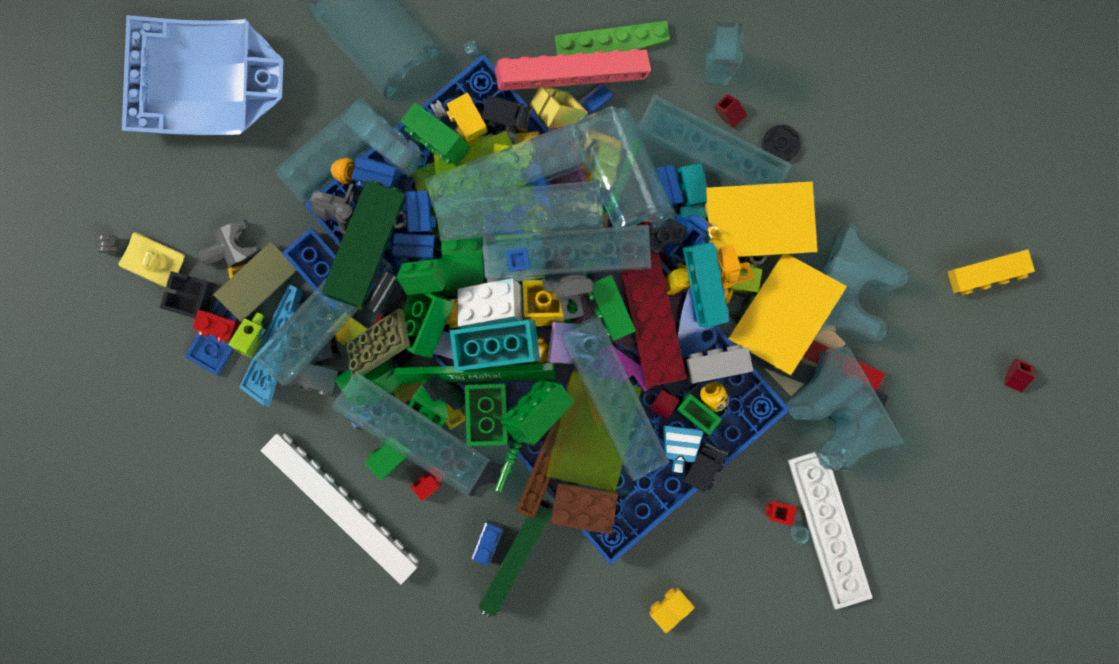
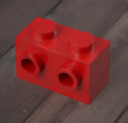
M198 310L192 328L199 330L198 334L209 337L211 334L217 336L216 340L228 343V340L232 339L241 322L209 311Z

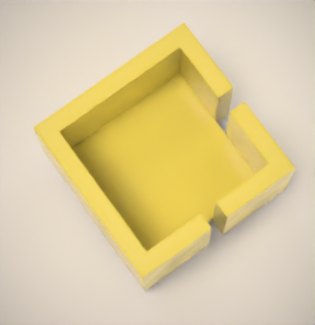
M541 85L530 103L535 114L545 122V126L550 129L558 128L565 132H577L588 113L568 91L559 89L554 91L553 88Z

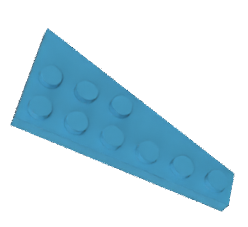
M288 284L239 386L240 389L260 404L269 408L296 318V305L300 304L303 294L302 290Z

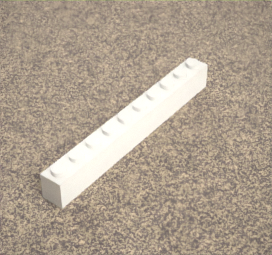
M277 433L260 451L398 583L402 584L419 566L418 558L411 552L408 554L403 549L404 545L398 539L394 540L387 528L384 526L380 527L375 522L376 518L371 513L364 512L361 509L363 506L356 499L352 500L344 487H338L334 483L335 479L329 473H324L320 470L321 466L313 459L310 460L306 456L307 452L302 447H296L292 443L293 439L288 434Z

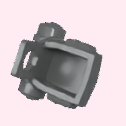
M350 184L345 198L315 190L311 198V210L315 216L323 221L331 220L338 223V228L342 235L345 234L354 212L351 208L355 196L354 184Z
M574 269L560 274L552 273L544 276L542 282L546 293L553 292L559 300L565 320L584 315L581 297L592 292L594 289L593 282L588 279L585 271ZM570 299L577 305V312L574 314L567 311V304Z

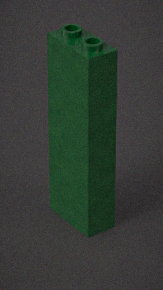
M366 180L322 289L323 296L361 310L363 309L405 202V194L400 189L394 187L390 189L384 187L378 181L372 180L370 182Z
M541 501L535 518L526 516L481 598L478 608L481 609L480 612L488 617H491V615L496 617L552 515V506Z

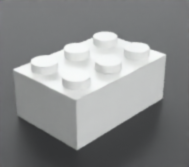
M513 278L458 289V327L461 329L524 320L523 289Z

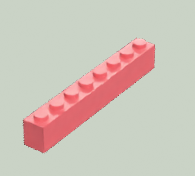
M632 49L630 51L615 50L607 53L598 51L593 54L581 52L575 55L559 54L550 57L542 55L536 58L528 56L519 59L503 58L498 60L495 67L499 91L539 88L540 85L555 87L645 80L651 72L647 50Z

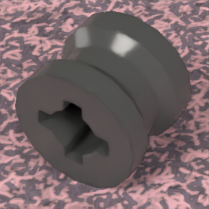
M97 236V241L99 242L97 252H118L115 246L117 236Z

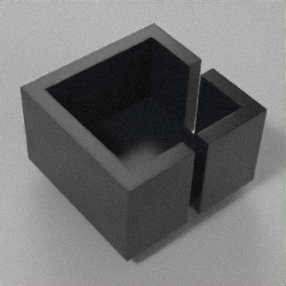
M171 271L166 288L176 290V293L165 291L160 308L196 318L198 310H208L215 283Z

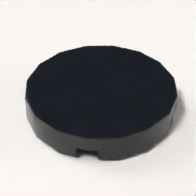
M788 125L771 127L762 139L764 154L768 159L776 163L790 161L797 155L800 149L799 134Z

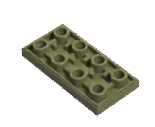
M270 242L213 295L242 323L244 319H247L292 277L297 270L282 252Z
M396 309L347 343L352 378L359 379L410 346L404 311L402 309Z

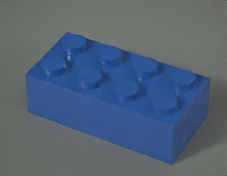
M310 228L284 250L282 254L332 311L338 312L346 304L325 297L322 294V289L336 257V252L315 229Z

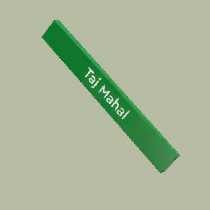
M552 363L510 364L455 371L454 366L395 368L394 375L399 384L422 383L424 380L428 381L436 375H439L444 382L555 379V370Z

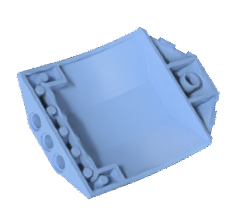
M126 15L122 131L175 135L241 134L282 99L283 59L246 19L199 21Z

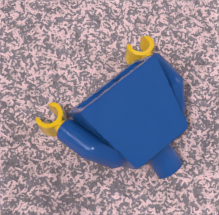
M680 215L674 221L687 227L682 244L679 246L665 245L664 254L678 269H687V266L682 264V262H685L683 248L699 244L707 235V231L709 236L715 240H719L715 237L717 231L722 234L724 233L718 227H711V224L700 216L692 215L684 218Z

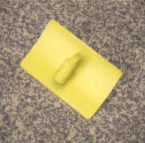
M134 232L127 250L118 264L120 267L166 288L170 272H180L185 255Z

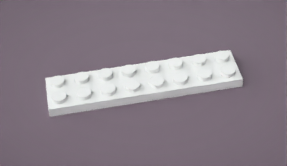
M826 449L787 460L833 608L836 610L871 599L870 588Z

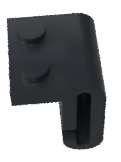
M383 270L363 306L377 314L388 316L396 309L403 310L409 295L403 290L397 280V276Z

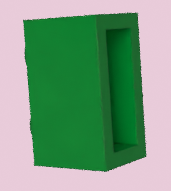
M687 394L675 408L707 435H710L722 420L691 394Z

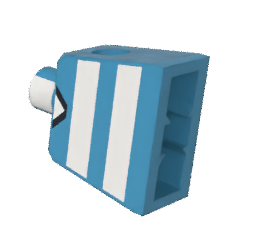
M663 425L664 457L673 460L672 471L684 473L685 461H695L703 436L702 430Z

